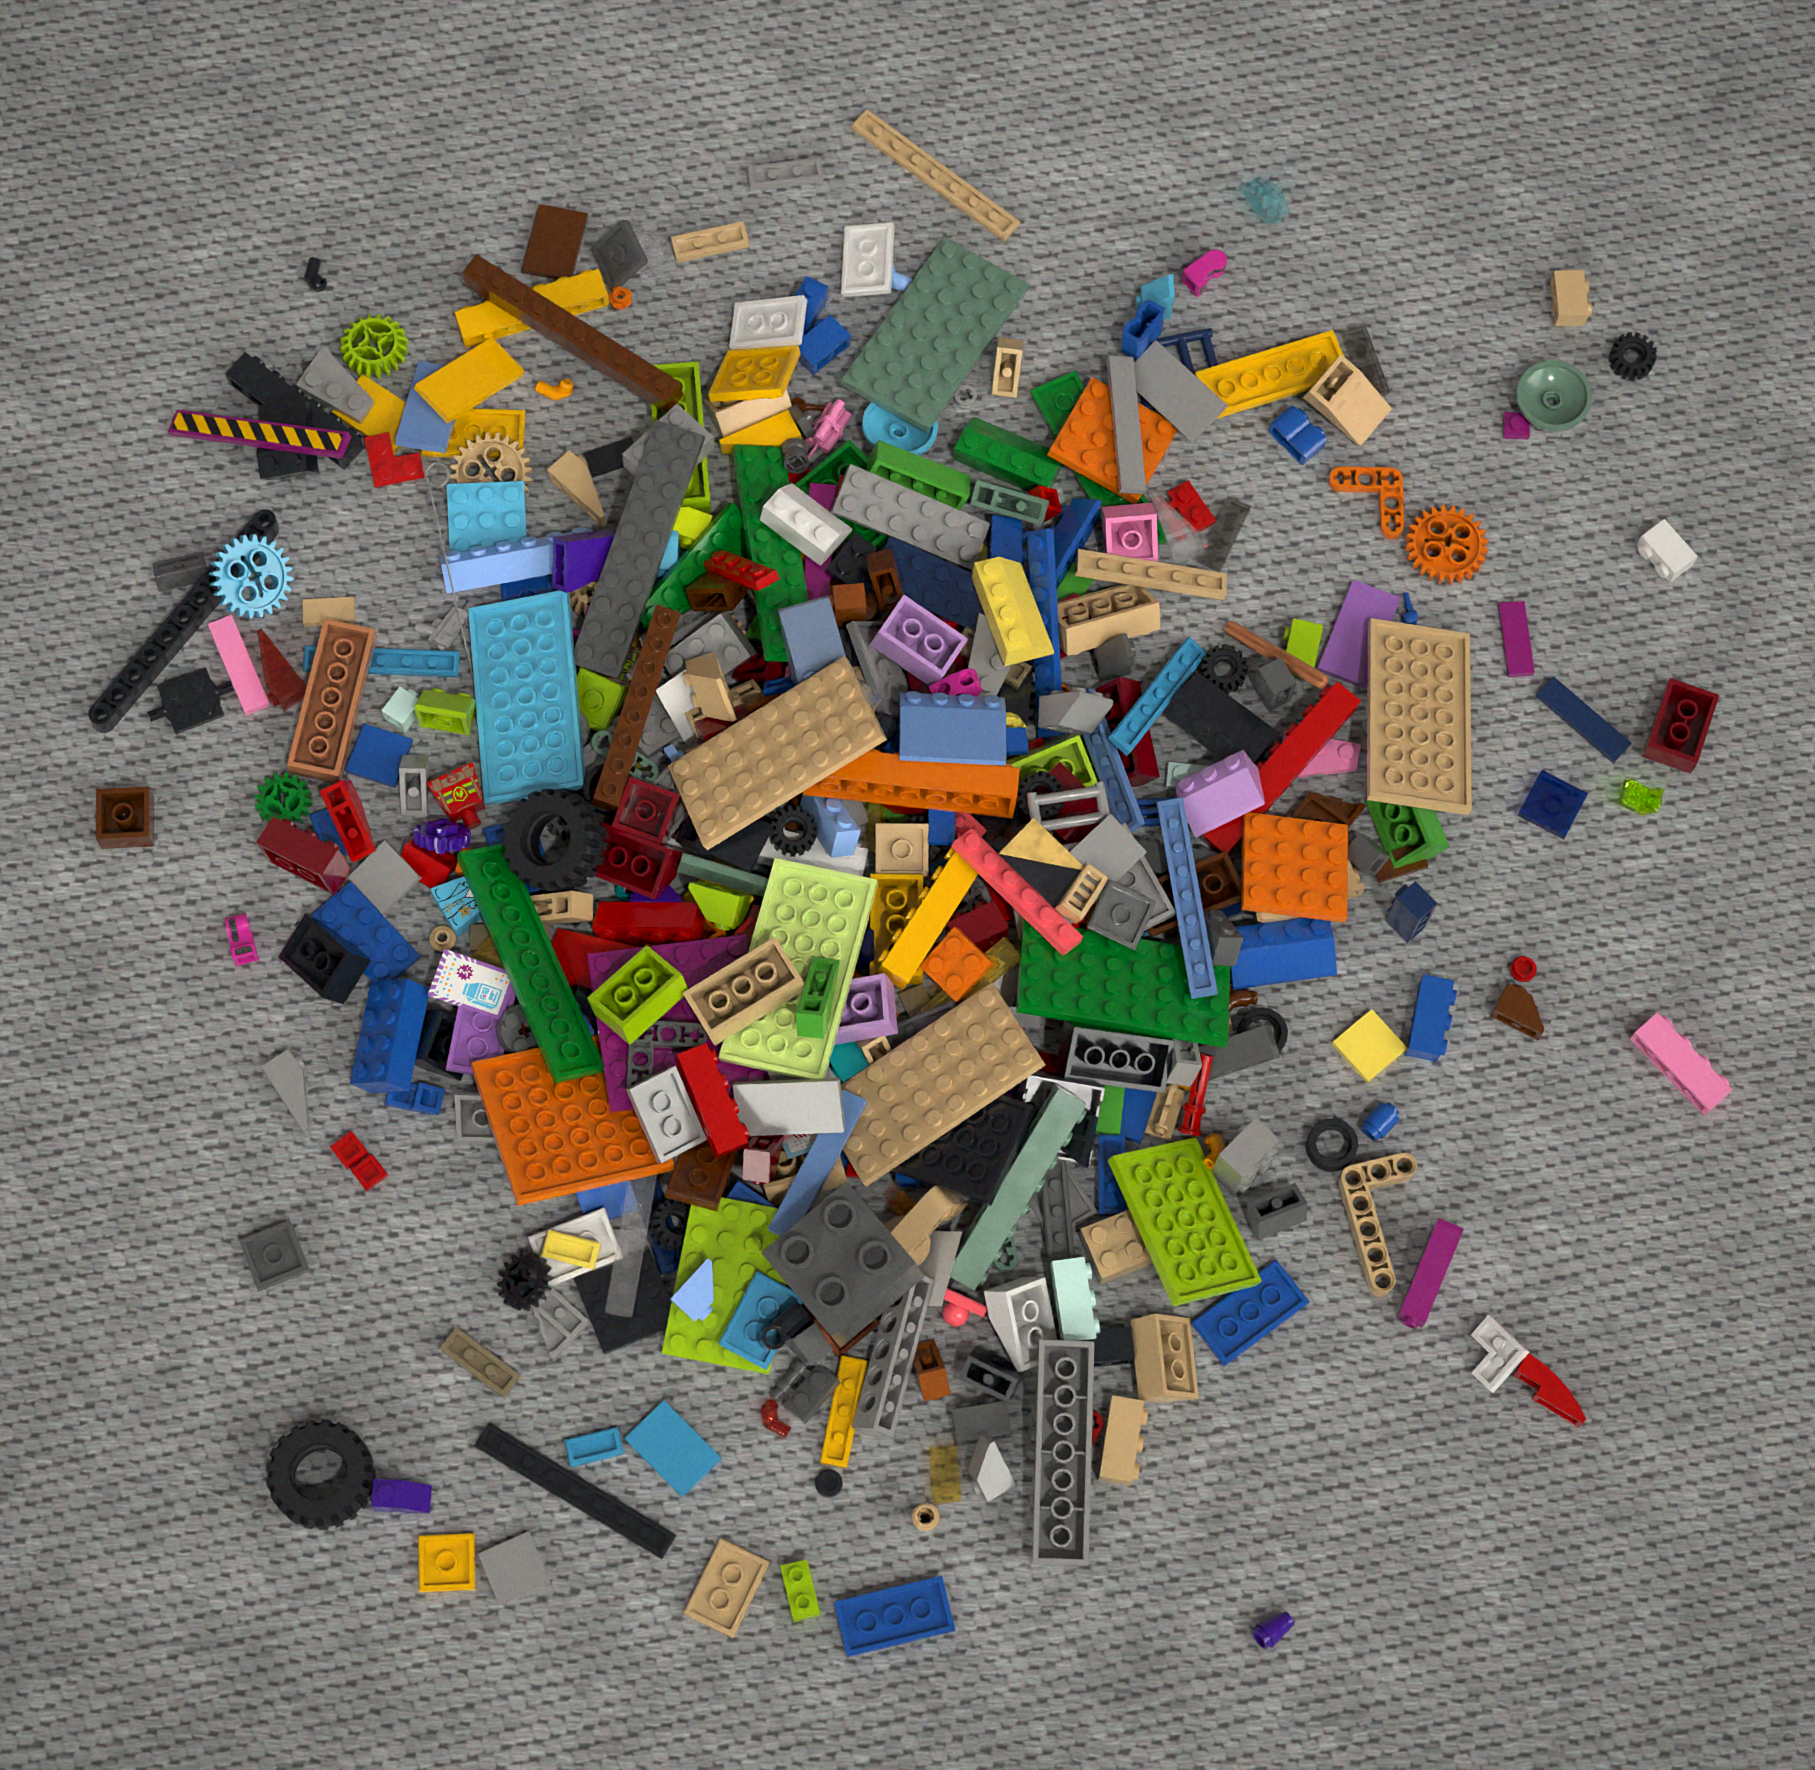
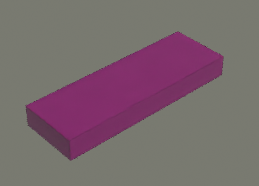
M1525 601L1499 603L1498 611L1508 677L1533 676L1535 671Z

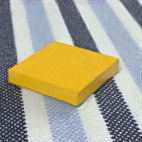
M474 1533L418 1536L420 1593L476 1590Z

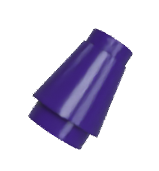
M1284 1611L1256 1624V1629L1252 1631V1634L1261 1648H1273L1295 1623L1291 1615Z

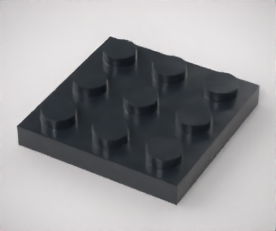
M650 1248L574 1279L604 1355L666 1330L671 1300Z

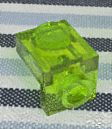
M1627 779L1623 782L1618 804L1641 816L1656 813L1662 804L1664 790L1660 787L1649 789L1632 779Z

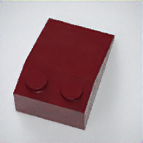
M1060 761L1047 772L1049 775H1054L1060 781L1064 791L1086 788ZM1038 787L1033 791V793L1036 792V795L1050 793L1045 787ZM1091 797L1063 802L1064 808L1059 810L1060 814L1052 816V819L1099 812L1097 798ZM1100 823L1051 831L1059 840L1065 842V844L1081 842Z

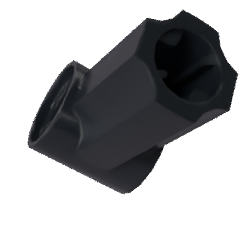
M796 1301L793 1302L768 1326L760 1330L757 1337L759 1345L768 1351L780 1349L789 1338L811 1320L808 1313ZM770 1330L775 1331L778 1335V1341L774 1346L766 1341V1334Z

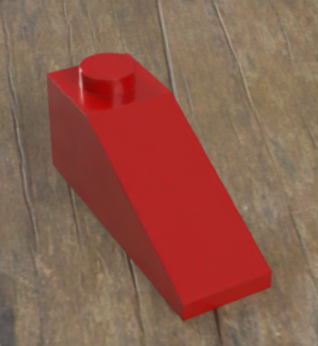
M341 780L319 791L351 862L354 863L376 852L362 802L352 781Z

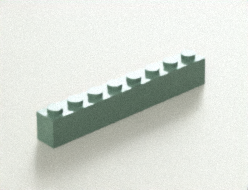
M1056 1084L1054 1085L1025 1133L992 1206L986 1204L981 1206L961 1239L952 1267L951 1278L974 1291L978 1285H983L988 1277L989 1272L987 1269L991 1262L995 1263L1001 1256L1003 1251L1001 1246L1005 1239L1009 1240L1013 1236L1017 1228L1015 1225L1020 1215L1023 1217L1027 1213L1031 1204L1029 1202L1034 1192L1038 1193L1045 1181L1043 1176L1048 1169L1052 1170L1059 1158L1057 1155L1058 1151L1062 1146L1066 1147L1073 1135L1071 1130L1075 1123L1079 1124L1083 1120L1087 1110L1085 1109L1086 1103L1081 1098Z

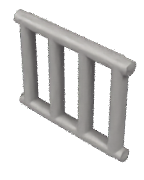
M1104 781L1095 783L1093 787L1041 795H1036V792L1027 793L1030 820L1034 818L1047 831L1101 823L1110 814ZM1091 797L1097 798L1099 810L1097 813L1041 821L1040 805ZM1080 842L1064 844L1062 846L1070 852Z

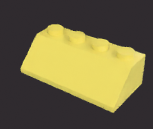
M1002 557L974 563L972 581L1004 667L1054 654L1052 644L1021 563Z

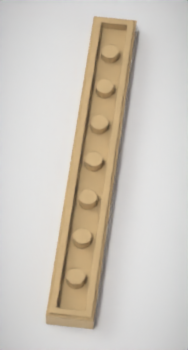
M868 109L851 125V129L1003 242L1020 225L1019 220Z

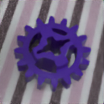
M439 818L436 821L423 822V825L417 824L416 828H414L413 840L414 844H419L420 848L426 847L429 851H436L437 854H445V852L460 851L462 848H468V845L471 843L470 828H465L464 824L458 825L457 822L448 821L449 819Z

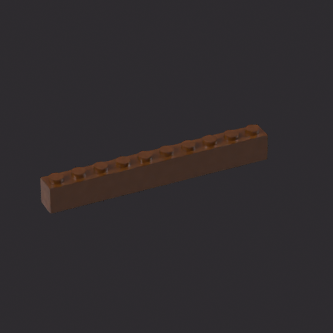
M476 254L461 273L467 288L665 413L673 408L682 398L683 391L678 380Z

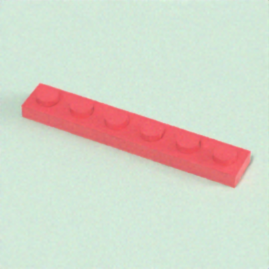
M972 828L953 842L951 847L1062 956L1081 943L1083 936Z

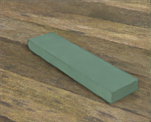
M686 853L682 854L677 870L680 873L760 897H764L769 880L766 877Z

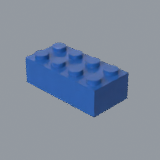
M409 979L371 982L349 1084L370 1093L409 1091L429 997L427 996L429 988Z

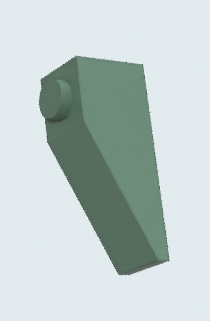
M977 480L970 505L1042 526L1049 500L991 481Z

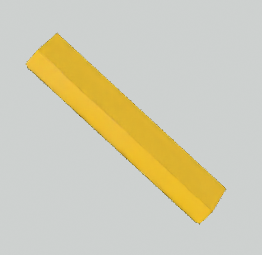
M841 1355L837 1378L841 1383L834 1390L820 1464L847 1469L855 1430L852 1428L865 1380L868 1360Z

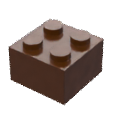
M150 787L96 789V840L101 849L154 846V795Z

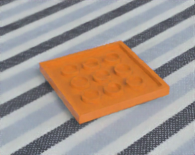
M1091 377L1047 455L1129 502L1137 504L1142 494L1119 493L1109 386ZM1138 403L1145 483L1147 486L1178 429L1165 417Z
M1250 812L1244 814L1241 910L1345 923L1347 919L1348 825Z

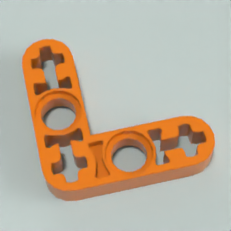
M1336 467L1330 472L1328 483L1334 491L1379 493L1381 534L1391 540L1400 537L1404 529L1403 477L1398 469L1392 467ZM1352 474L1355 475L1353 481L1354 485H1351L1352 480H1350ZM1337 475H1342V479H1346L1343 484L1338 483ZM1361 475H1368L1371 477L1372 483L1370 485H1363L1359 482L1358 478ZM1377 475H1380V477H1379V480H1380L1379 485H1376ZM1389 475L1395 480L1393 485H1390L1389 481L1386 480ZM1389 498L1395 499L1398 502V507L1389 509L1385 506L1384 501ZM1390 516H1394V526H1396L1394 532L1391 531L1390 527H1387L1390 522Z

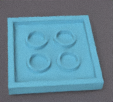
M524 481L447 484L450 551L465 552L470 551L475 546L492 547L502 541L514 543L527 537Z

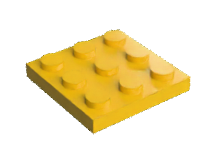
M799 345L728 350L708 393L710 401H751L761 398L776 399L783 397L801 354Z

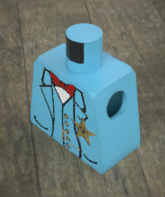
M465 876L430 889L432 897L457 938L470 929V924H476L483 918Z

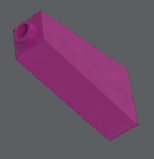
M1440 1218L1436 1221L1430 1231L1397 1315V1318L1402 1320L1401 1323L1403 1325L1416 1329L1417 1326L1422 1328L1426 1323L1464 1228Z

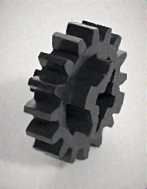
M521 1251L519 1257L516 1255L511 1256L512 1262L510 1264L504 1262L506 1270L505 1272H499L498 1275L503 1277V1279L497 1283V1286L503 1289L498 1295L505 1298L503 1303L511 1306V1308L518 1311L521 1309L530 1311L531 1306L539 1307V1299H547L544 1293L545 1291L552 1290L548 1282L553 1280L554 1277L548 1274L552 1267L546 1264V1258L531 1251L529 1253Z

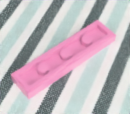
M232 614L209 623L208 627L245 715L247 716L269 707L270 704Z

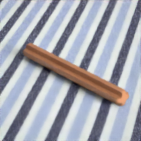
M1229 621L1225 626L1224 631L1227 635L1268 659L1274 661L1281 657L1289 671L1316 687L1322 689L1328 683L1329 678L1326 674L1240 624Z

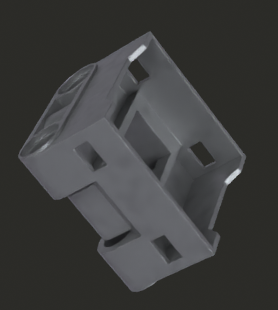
M1039 1070L1016 1086L1014 1099L1025 1103L1032 1102L1037 1109L1030 1125L1046 1100L1047 1090H1052L1055 1084L1081 1098L1086 1103V1114L1096 1115L1097 1117L1105 1090L1101 1084L1065 1080ZM1058 1151V1159L1076 1162L1063 1151Z

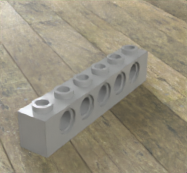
M925 1276L883 1312L852 1428L871 1436H894L935 1280Z

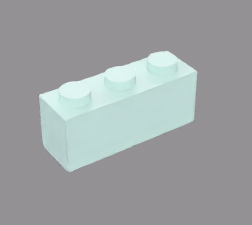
M1085 1257L1052 1261L1050 1263L1060 1340H1095L1096 1334L1100 1333L1098 1317H1093L1092 1307L1096 1306L1094 1290H1089L1088 1279H1092L1090 1263H1085Z

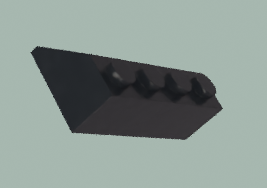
M1199 672L1177 692L1163 712L1164 715L1223 759L1244 750L1255 765L1261 761L1281 734Z

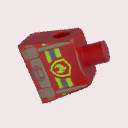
M472 762L427 782L430 794L451 822L463 819L466 828H470V830L481 824L477 812L485 809V805Z

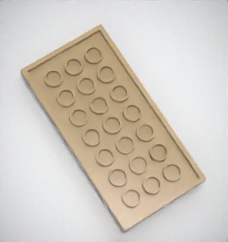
M1370 618L1368 622L1367 800L1464 815L1470 814L1472 810L1470 633Z
M843 656L669 764L668 768L701 843L709 850L886 741L887 738L849 660Z
M993 982L841 1085V1091L843 1089L867 1100V1105L843 1148L853 1168L866 1187L1046 1065Z

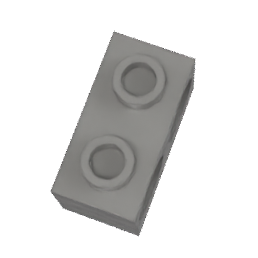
M1173 1039L1175 1044L1167 1083L1191 1086L1202 1067L1198 1043Z

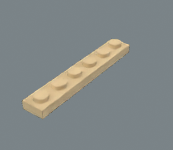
M1078 549L1076 553L1075 576L1224 600L1227 595V573Z

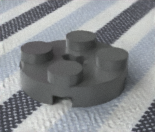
M517 1004L507 1008L502 1013L501 1021L497 1025V1037L502 1048L511 1053L539 1048L521 1005ZM521 1024L528 1029L526 1037L524 1034H519L518 1030L522 1028Z

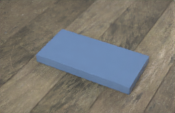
M418 361L395 439L397 446L446 453L455 419L447 424L414 390L416 383L445 365Z

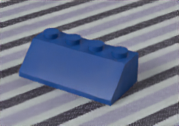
M1073 498L1069 506L1065 504L1061 509L1062 513L1058 516L1061 520L1058 525H1052L1050 528L1054 529L1057 589L1073 562L1075 563L1078 549H1083L1099 521L1102 502L1097 499ZM1028 566L1027 569H1026V575H1025V576H1026L1027 581H1028L1029 586H1030L1029 566Z
M1299 918L1235 927L1243 937L1236 966H1230V979L1233 990L1337 975L1334 935L1330 921Z

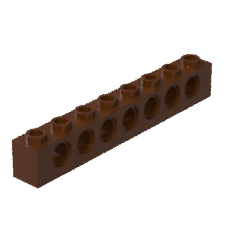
M657 604L655 606L592 800V804L595 807L613 813L617 812L681 612Z

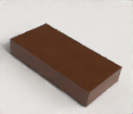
M1409 845L1391 852L1395 861H1398L1421 847V845ZM1390 857L1378 871L1376 878L1378 883H1382L1427 869L1429 865L1427 860L1424 859L1394 869Z

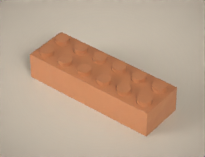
M324 618L287 762L290 774L331 783H337L342 780L377 642L375 629Z

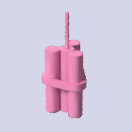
M837 399L834 404L828 403L820 417L814 420L812 425L815 434L805 440L808 445L814 446L808 459L811 458L817 447L822 452L829 454L836 441L842 438V431L852 417V414L844 409L845 403L842 400Z

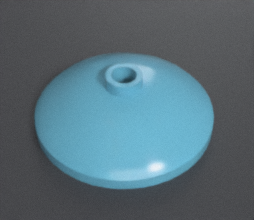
M871 402L864 412L862 429L865 438L873 448L877 441L881 440L916 455H921L934 444L938 433V422L936 420L928 433Z

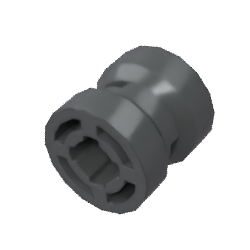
M791 438L781 445L784 467L792 474L802 473L809 466L806 446L801 439Z

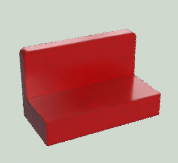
M413 838L406 842L401 854L408 864L422 877L419 882L429 888L446 883L449 875L456 870L458 862L457 857L450 852L437 854L436 851H429L426 847L420 848L419 844H414Z

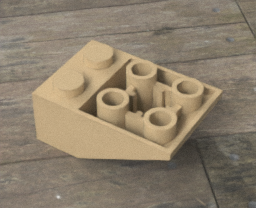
M1342 354L1331 363L1303 396L1308 403L1359 447L1392 410L1363 373Z

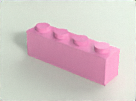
M1657 1012L1633 1034L1630 1040L1706 1116L1732 1091L1729 1087L1730 1083L1723 1075L1717 1074L1711 1068V1064L1705 1056L1697 1054L1692 1048L1691 1042L1685 1036H1680L1673 1029L1674 1026L1667 1017L1661 1016Z

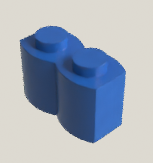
M1151 300L1146 301L1139 307L1136 317L1131 319L1123 329L1122 353L1137 360L1149 348L1150 342H1153L1161 335L1164 326V307Z
M1293 405L1272 421L1268 429L1271 436L1280 445L1285 447L1288 453L1301 465H1304L1322 450L1327 442L1323 429L1310 423L1305 411L1301 408L1297 409Z

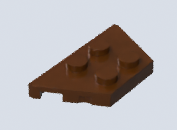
M1310 792L1290 818L1348 825L1349 829L1364 811L1366 805L1360 802L1357 805L1342 802L1343 799L1328 798L1322 794Z

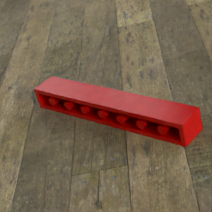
M1338 681L1332 687L1328 684L1319 695L1321 700L1316 705L1310 704L1302 714L1304 719L1300 724L1294 723L1285 733L1288 736L1282 744L1277 742L1268 753L1271 757L1265 763L1260 761L1256 765L1259 771L1265 804L1250 811V813L1265 814L1359 708L1361 700ZM1244 815L1203 834L1201 841L1217 852V854L1227 851L1229 855L1243 840Z

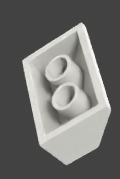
M792 483L776 491L763 506L760 517L761 522L820 566L852 532L851 527Z

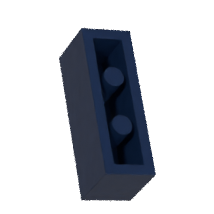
M1416 881L1409 887L1406 884L1403 885L1395 893L1396 897L1391 902L1392 906L1387 910L1389 915L1386 922L1407 944L1426 928L1438 904Z

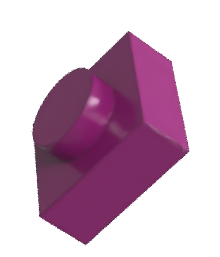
M1504 412L1503 439L1528 440L1530 437V422L1522 413Z

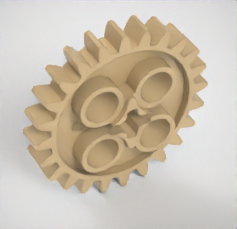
M486 432L485 440H481L480 436L476 435V443L473 444L470 440H466L469 447L467 449L459 447L462 455L453 456L458 465H450L451 470L456 472V474L450 475V479L457 481L455 484L494 482L479 462L478 456L483 457L500 482H504L503 476L505 473L514 472L515 478L513 481H524V485L533 483V480L526 476L533 473V469L525 467L531 463L530 458H522L526 451L524 448L517 451L519 447L517 441L510 445L511 439L508 435L502 441L499 433H496L494 439H491L490 434ZM492 452H500L501 457L498 461L491 462L488 460ZM470 467H480L478 475L468 476ZM525 486V493H529V489Z

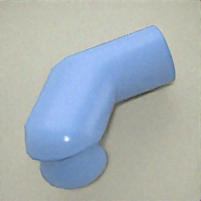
M893 265L892 288L904 291L913 280L910 276L897 273Z

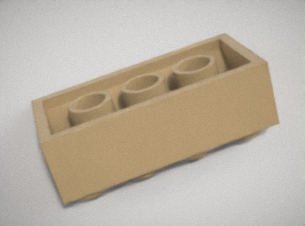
M1121 584L1057 603L1059 645L1067 656L1078 655L1083 651L1098 648L1123 633H1127L1128 638L1138 635H1147L1152 631L1160 629L1159 602L1144 587ZM1082 602H1083L1084 606H1079V605H1078V603H1082Z

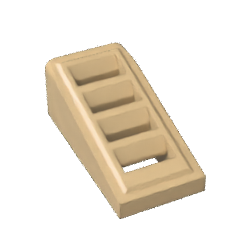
M1086 863L1055 909L1077 924L1084 918L1109 878L1091 864ZM1086 875H1088L1090 878H1092V879H1093L1094 881H1096L1098 884L1095 886L1094 884H1092L1090 881H1088V880L1085 879L1084 877H1085ZM1081 884L1085 888L1090 890L1091 894L1087 893L1085 890L1079 887V885ZM1075 893L1083 900H1085V902L1082 903L1080 900L1074 897L1073 894Z

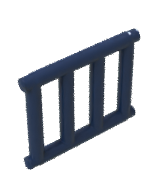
M1211 328L1156 339L1163 347L1177 345L1182 364L1193 374H1195L1187 347L1188 342L1201 340L1208 367L1218 365L1210 338L1213 337ZM1139 394L1142 403L1141 405L1149 408L1152 411H1156V409L1153 406H1151Z

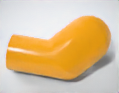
M1216 1133L1208 1135L1204 1141L1205 1144H1209L1207 1148L1211 1150V1153L1203 1160L1205 1167L1211 1170L1215 1165L1218 1155L1225 1149L1224 1139Z

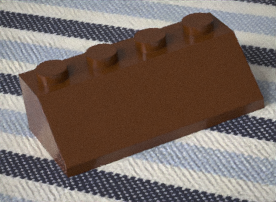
M1227 851L1195 863L1203 911L1221 910L1241 902L1242 883ZM1167 874L1157 879L1176 911L1170 874ZM1177 914L1145 931L1150 937L1178 927Z

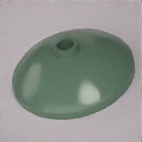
M1548 360L1539 362L1524 372L1517 386L1516 400L1523 416L1533 425L1548 431H1564L1577 426L1587 416L1592 404V390L1587 378L1579 369L1566 362ZM1552 400L1555 402V405L1551 406L1547 401Z

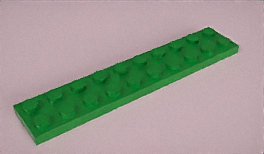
M734 444L732 454L749 560L775 569L779 576V580L759 591L754 590L764 660L788 662L778 609L808 601L801 552L760 521L762 509L766 502L779 488L789 485L788 473L783 463L784 456L781 454V447Z
M498 844L459 852L457 860L554 1084L602 1073L604 1070L601 1056L526 885L518 879V875L513 874L509 869L511 862L505 861L503 853L506 852V847Z

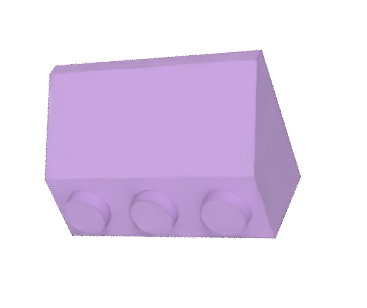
M1244 750L1230 755L1175 783L1177 798L1183 797L1187 822L1195 837H1199L1265 804L1258 768Z

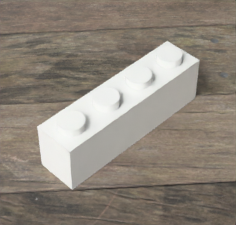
M783 828L785 836L791 840H797L803 836V831H796L795 833L786 831ZM769 836L757 860L758 864L773 866L774 859L777 858L863 877L868 849L863 848L861 844L857 843L854 855L830 858L816 837L814 845H812L808 852L805 851L804 855L801 856L798 853L795 857H790V853H786L785 856L782 855V850L776 851L774 849L775 844H771V836Z

